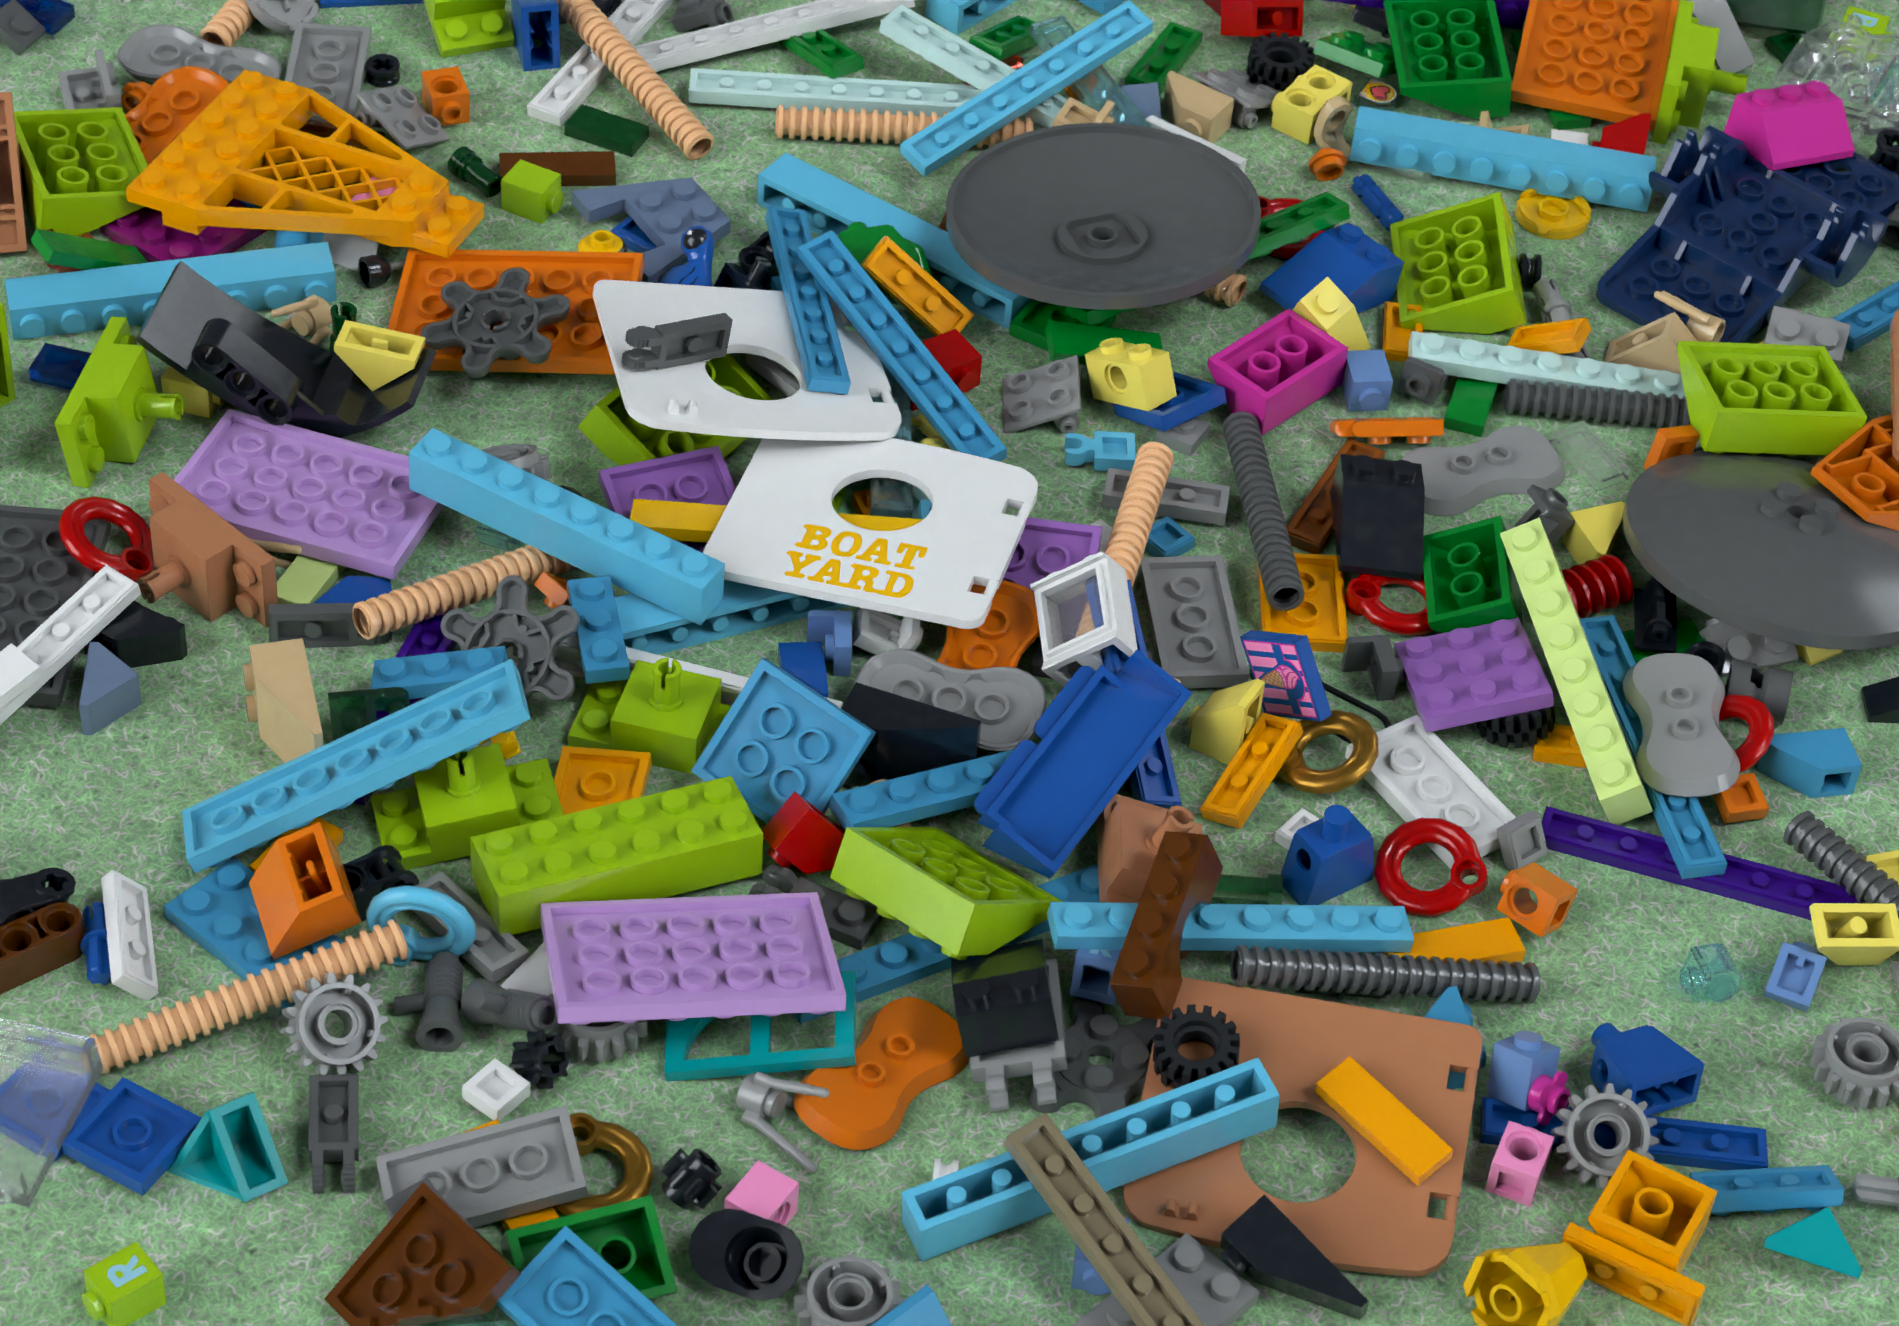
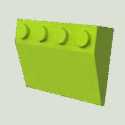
M122 107L14 111L16 134L19 140L24 200L35 229L82 236L145 207L127 201L126 187L148 164Z
M1501 192L1390 224L1393 254L1404 261L1396 287L1398 303H1400L1399 316L1402 328L1414 329L1415 323H1421L1423 330L1492 334L1527 324L1514 227ZM1407 304L1422 306V311H1408Z
M1678 341L1676 348L1690 424L1700 434L1698 441L1704 452L1716 454L1736 452L1752 455L1768 453L1785 454L1788 456L1800 454L1826 457L1865 425L1867 415L1825 346Z
M729 353L725 357L714 358L706 363L705 369L709 377L725 390L745 398L773 400ZM619 386L600 400L578 426L581 432L605 457L619 465L719 446L725 459L749 438L648 427L637 422L628 414Z
M846 827L830 876L831 879L846 887L845 893L858 900L869 901L877 906L876 911L881 916L892 920H900L909 926L908 931L912 935L934 941L941 946L940 951L943 954L958 960H966L967 956L988 955L1047 920L1050 902H1063L937 827Z

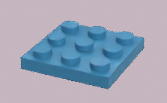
M762 658L691 772L705 782L732 776L752 814L765 823L771 820L794 791L825 814L829 808L831 794L840 791L876 732L767 658Z

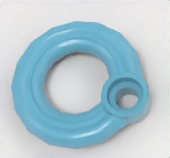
M408 885L388 888L375 895L366 910L367 923L371 932L373 931V926L379 924L383 928L387 926L388 920L393 919L395 921L394 916L396 913L405 910L424 911L442 920L448 927L446 935L427 938L421 937L415 929L399 924L409 953H407L408 958L405 960H401L399 957L394 958V964H392L394 966H406L413 959L430 961L439 952H451L459 957L469 951L476 939L475 921L465 907L448 895L429 888Z

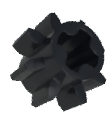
M539 1030L537 1033L527 1031L528 1042H513L512 1045L515 1049L509 1066L514 1068L517 1074L529 1081L531 1086L536 1085L538 1089H552L554 1086L553 1077H567L566 1069L571 1051H567L565 1046L560 1043V1033L545 1034L543 1030Z
M680 1148L661 1169V1172L667 1176V1179L661 1185L663 1191L672 1202L683 1209H689L694 1202L701 1209H704L722 1188L715 1181L722 1174L719 1165L701 1149L695 1148L687 1155Z

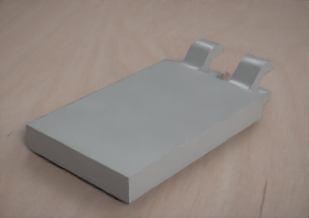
M1057 957L1046 959L1059 1040L970 1057L973 1082L985 1081L991 1112L1010 1109L1007 1078L1033 1075L1038 1105L1057 1103L1054 1072L1068 1070L1060 971Z

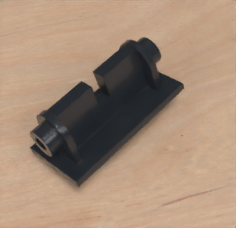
M1652 575L1646 581L1644 589L1634 588V649L1677 653L1676 595L1670 593L1671 591L1665 588Z

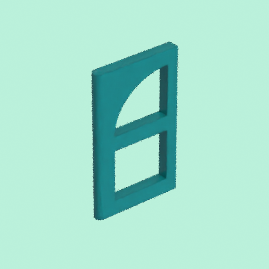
M855 970L840 971L846 991V1010L835 1011V1047L771 1052L772 1017L751 1015L750 1054L687 1060L691 1046L698 1034L716 1017L686 1018L681 1021L667 1019L664 1069L666 1081L756 1074L757 1072L775 1073L855 1066L857 980Z

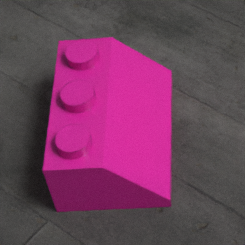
M1815 80L1804 84L1782 85L1778 88L1756 89L1753 92L1736 94L1724 129L1725 134L1744 142L1750 154L1771 171L1852 157L1855 151L1842 99L1832 93L1825 83Z
M1287 309L1208 358L1207 366L1216 384L1225 388L1226 404L1231 414L1236 412L1253 414L1257 418L1262 436L1342 385L1348 347L1291 309Z

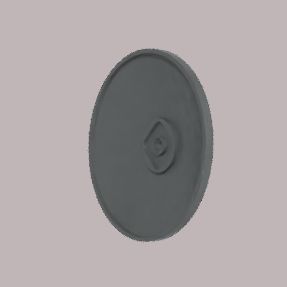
M1079 123L1053 126L1023 133L997 143L977 155L961 169L952 182L946 200V227L949 238L957 253L977 273L996 285L1024 297L1054 305L1097 310H1121L1162 305L1182 300L1214 287L1230 277L1248 260L1256 247L1261 222L1260 200L1256 189L1244 172L1228 158L1200 142L1175 133L1145 126L1118 123Z
M1699 451L1691 454L1677 455L1660 461L1640 474L1632 484L1625 502L1622 522L1626 540L1633 554L1642 566L1665 588L1700 611L1742 630L1786 643L1808 647L1862 650L1899 644V531L1863 520L1810 474L1812 467L1816 464L1768 453L1752 455L1748 453L1724 452L1716 454Z

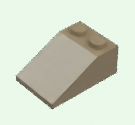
M303 638L249 645L250 664L242 665L246 691L253 690V695L245 696L248 722L257 721L260 738L285 763L323 746V732Z

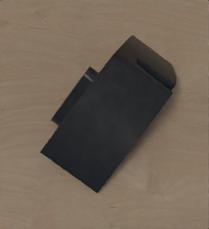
M180 261L175 266L135 339L136 342L157 358L196 384L241 410L260 417L269 424L276 426L289 424L338 438L361 433L379 426L414 407L436 355V351L431 347L424 348L414 369L372 392L335 352L332 353L264 318L210 283L183 261Z

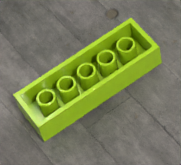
M732 776L470 837L471 876L488 914L492 916L499 934L509 932L511 935L542 928L540 921L541 903L666 898L762 874L763 832Z

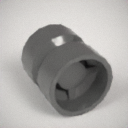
M1733 659L1726 680L1725 696L1736 694L1756 698L1766 704L1774 718V724L1782 725L1789 703L1793 671L1768 667L1762 672L1759 671L1755 663Z

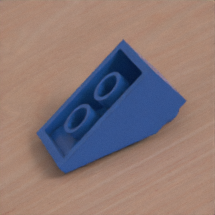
M1346 223L1319 234L1262 281L1259 290L1285 309L1292 310L1306 294L1328 276L1352 302L1357 313H1360L1393 299L1404 261L1392 254L1389 248L1378 244L1364 234L1358 226Z

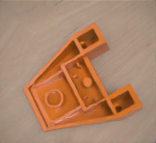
M1891 414L1870 420L1812 467L1810 474L1866 522L1899 531V462L1896 461L1892 454L1893 419H1891Z

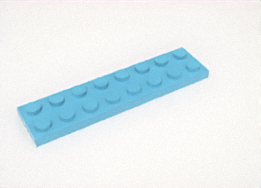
M512 659L507 660L182 810L186 858L191 868L197 873L208 867H218L236 854L249 848H259L265 845L275 836L291 829L305 827L313 819L334 809H344L364 795L375 790H385L401 778L417 771H426L434 767L438 761L458 752L470 751L480 742L501 732L507 733L515 730L523 722L531 718L520 672Z

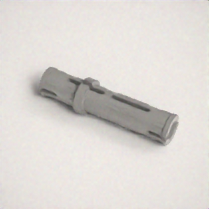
M1549 278L1537 281L1532 290L1541 307L1540 315L1543 323L1572 319V308L1562 298L1556 281L1551 279L1549 282ZM1584 344L1580 352L1562 354L1578 358H1591Z

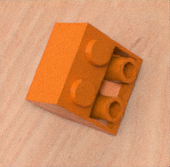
M321 822L277 839L249 881L266 940L274 960L362 923L339 852Z

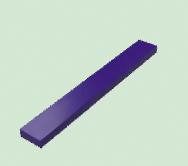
M1546 806L1541 822L1546 846L1549 850L1812 920L1809 906L1813 903H1859L1856 900V895L1851 896L1846 892V887L1841 888L1832 882L1724 853L1723 855L1727 861L1725 874L1682 879L1664 837Z

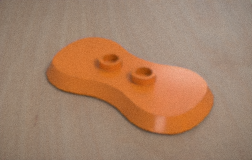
M186 66L174 69L157 79L143 100L134 109L125 114L148 165L230 84L225 78L202 67Z
M1002 580L999 589L996 590L985 622L981 626L973 629H963L946 625L945 645L936 661L945 666L966 670L991 667L1016 668L1022 654L1040 635L1034 592L1020 584ZM973 584L970 592L983 594L986 587Z
M915 997L899 998L882 1006L871 1015L864 1027L861 1038L856 1045L855 1066L817 1068L799 1082L826 1088L830 1094L827 1098L794 1093L793 1104L797 1115L816 1134L843 1148L867 1150L886 1143L900 1128L905 1112L913 1099L925 1089L956 1076L967 1065L970 1057H965L958 1022L936 1005Z

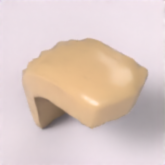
M1335 96L1327 100L1315 121L1314 137L1317 146L1321 149L1333 148L1340 150L1344 153L1346 162L1350 161L1351 148L1343 136V130L1353 107L1346 98Z

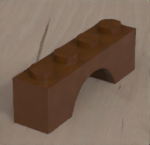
M1165 831L1109 982L1126 1016L1162 1019L1166 1015L1170 1018L1182 984L1180 945L1186 919L1196 904L1210 905L1223 870L1220 859L1209 836L1206 834Z

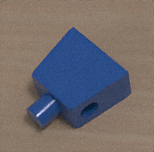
M511 0L514 41L524 72L561 68L557 1ZM532 39L541 40L543 45L533 48L535 45Z
M1331 805L1326 808L1324 818L1298 829L1294 834L1278 883L1298 905H1319L1373 880L1374 839L1371 833L1348 808L1342 805Z
M1604 1023L1593 1032L1591 1042L1595 1046L1590 1076L1601 1093L1604 1086L1608 1083L1613 1084L1615 1094L1621 1095L1627 1089L1632 1090L1631 1100L1635 1104L1643 1101L1648 1104L1643 1111L1645 1116L1696 1102L1705 1064L1655 1027L1644 1025L1620 1032L1612 1023Z

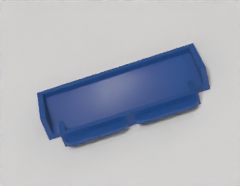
M1136 649L1116 675L1103 665L1097 671L1089 666H1081L1035 723V733L1042 739L1040 743L1036 745L1030 740L1021 741L975 799L974 807L982 815L977 823L993 830L982 846L1050 879L1182 708L1192 692L1138 649Z

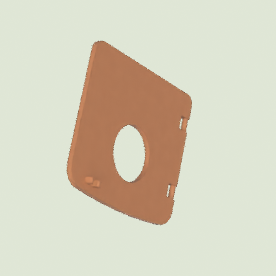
M1182 977V984L1172 1010L1179 1007L1182 1013L1186 1014L1187 1005L1195 1004L1196 1012L1202 1013L1204 1005L1212 1007L1211 1015L1214 1017L1219 1010L1225 1013L1226 1023L1232 1020L1236 1025V1034L1239 1033L1240 1036L1238 1065L1259 1058L1280 1094L1278 1110L1306 1108L1320 1112L1337 1122L1348 1134L1353 1144L1356 1159L1355 1167L1348 1181L1332 1195L1312 1202H1289L1267 1194L1250 1179L1242 1164L1240 1155L1242 1140L1124 1184L1123 1205L1129 1216L1146 1229L1181 1238L1187 1233L1200 1244L1221 1248V1233L1265 1194L1337 1269L1410 1277L1425 1276L1437 1271L1447 1261L1453 1243L1482 1049V1036L1479 1031L1473 1026L1462 1023ZM1158 1019L1156 1027L1160 1028L1161 1019ZM1154 1040L1141 1101L1173 1090V1081L1166 1087L1161 1082V1074L1156 1075L1153 1061ZM1200 1041L1186 1042L1178 1048L1180 1055L1195 1061L1209 1059L1215 1053L1210 1045ZM1349 1056L1453 1149L1452 1158L1419 1186L1413 1183L1315 1093L1316 1083ZM1449 1071L1466 1073L1463 1091L1446 1089ZM1429 1198L1446 1200L1444 1219L1426 1217Z

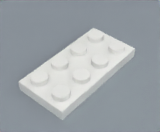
M1417 715L1376 732L1379 755L1371 771L1364 778L1405 822L1418 818H1442L1457 824L1475 840L1481 857L1501 848L1497 828L1516 817L1433 731L1426 733L1422 721ZM1352 743L1347 745L1346 759L1350 757L1353 751ZM1426 843L1451 869L1455 863L1452 854L1440 845Z

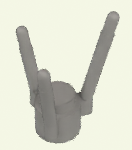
M762 1072L749 1074L742 1082L736 1097L737 1107L745 1111L742 1121L759 1129L798 1164H801L809 1172L814 1173L817 1170L816 1164L764 1119L769 1117L777 1118L785 1106L794 1109L793 1097L788 1096L784 1091L827 1098L830 1094L829 1090L814 1085L773 1078Z

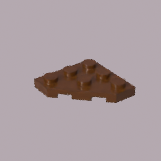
M422 1182L324 1300L350 1326H415L489 1313L521 1273L432 1187Z

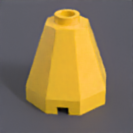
M1567 1242L1488 1249L1475 1257L1463 1287L1467 1298L1472 1295L1474 1296L1477 1307L1472 1309L1471 1313L1474 1322L1479 1326H1558L1580 1292L1588 1273L1582 1255Z

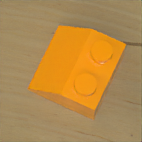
M1628 1149L1589 1214L1588 1222L1598 1235L1673 1271L1681 1273L1707 1227L1718 1191Z

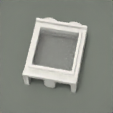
M1101 551L1097 554L1089 555L1078 563L1050 573L1047 577L1030 584V588L1034 591L1043 653L1044 663L1041 669L1061 686L1064 687L1071 679V674L1068 672V664L1074 661L1097 671L1103 665L1102 654L1099 650L1113 644L1128 657H1131L1136 649H1138L1126 571L1105 552Z

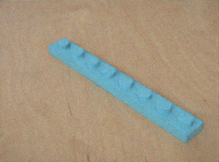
M1127 0L900 144V154L924 177L1152 33L1154 22L1135 4Z
M1050 902L1047 917L1054 949L1122 950L1139 903ZM1196 904L1186 919L1180 950L1234 951L1238 945H1245L1248 950L1252 946H1259L1262 951L1268 946L1274 947L1276 951L1280 947H1285L1289 951L1299 948L1304 952L1308 949H1314L1317 952L1321 950H1328L1330 952H1410L1414 943V937L1404 906Z

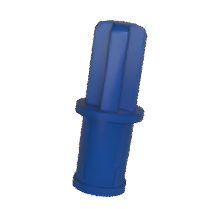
M103 902L92 903L93 918L91 916V908L88 905L83 910L84 936L81 939L80 948L83 954L86 955L87 979L92 984L101 983L105 986L111 983L104 904Z

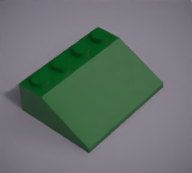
M1384 0L1385 16L1400 94L1472 119H1479L1481 111H1489L1490 119L1510 117L1512 79L1494 0Z

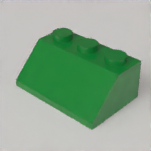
M1501 516L1424 535L1423 572L1428 624L1432 630L1446 633L1458 628H1470L1493 623L1497 620H1509L1518 617L1523 626L1519 584L1500 533L1507 531Z
M652 1195L507 1230L500 1242L503 1256L521 1273L561 1229L567 1226L649 1300L677 1293Z

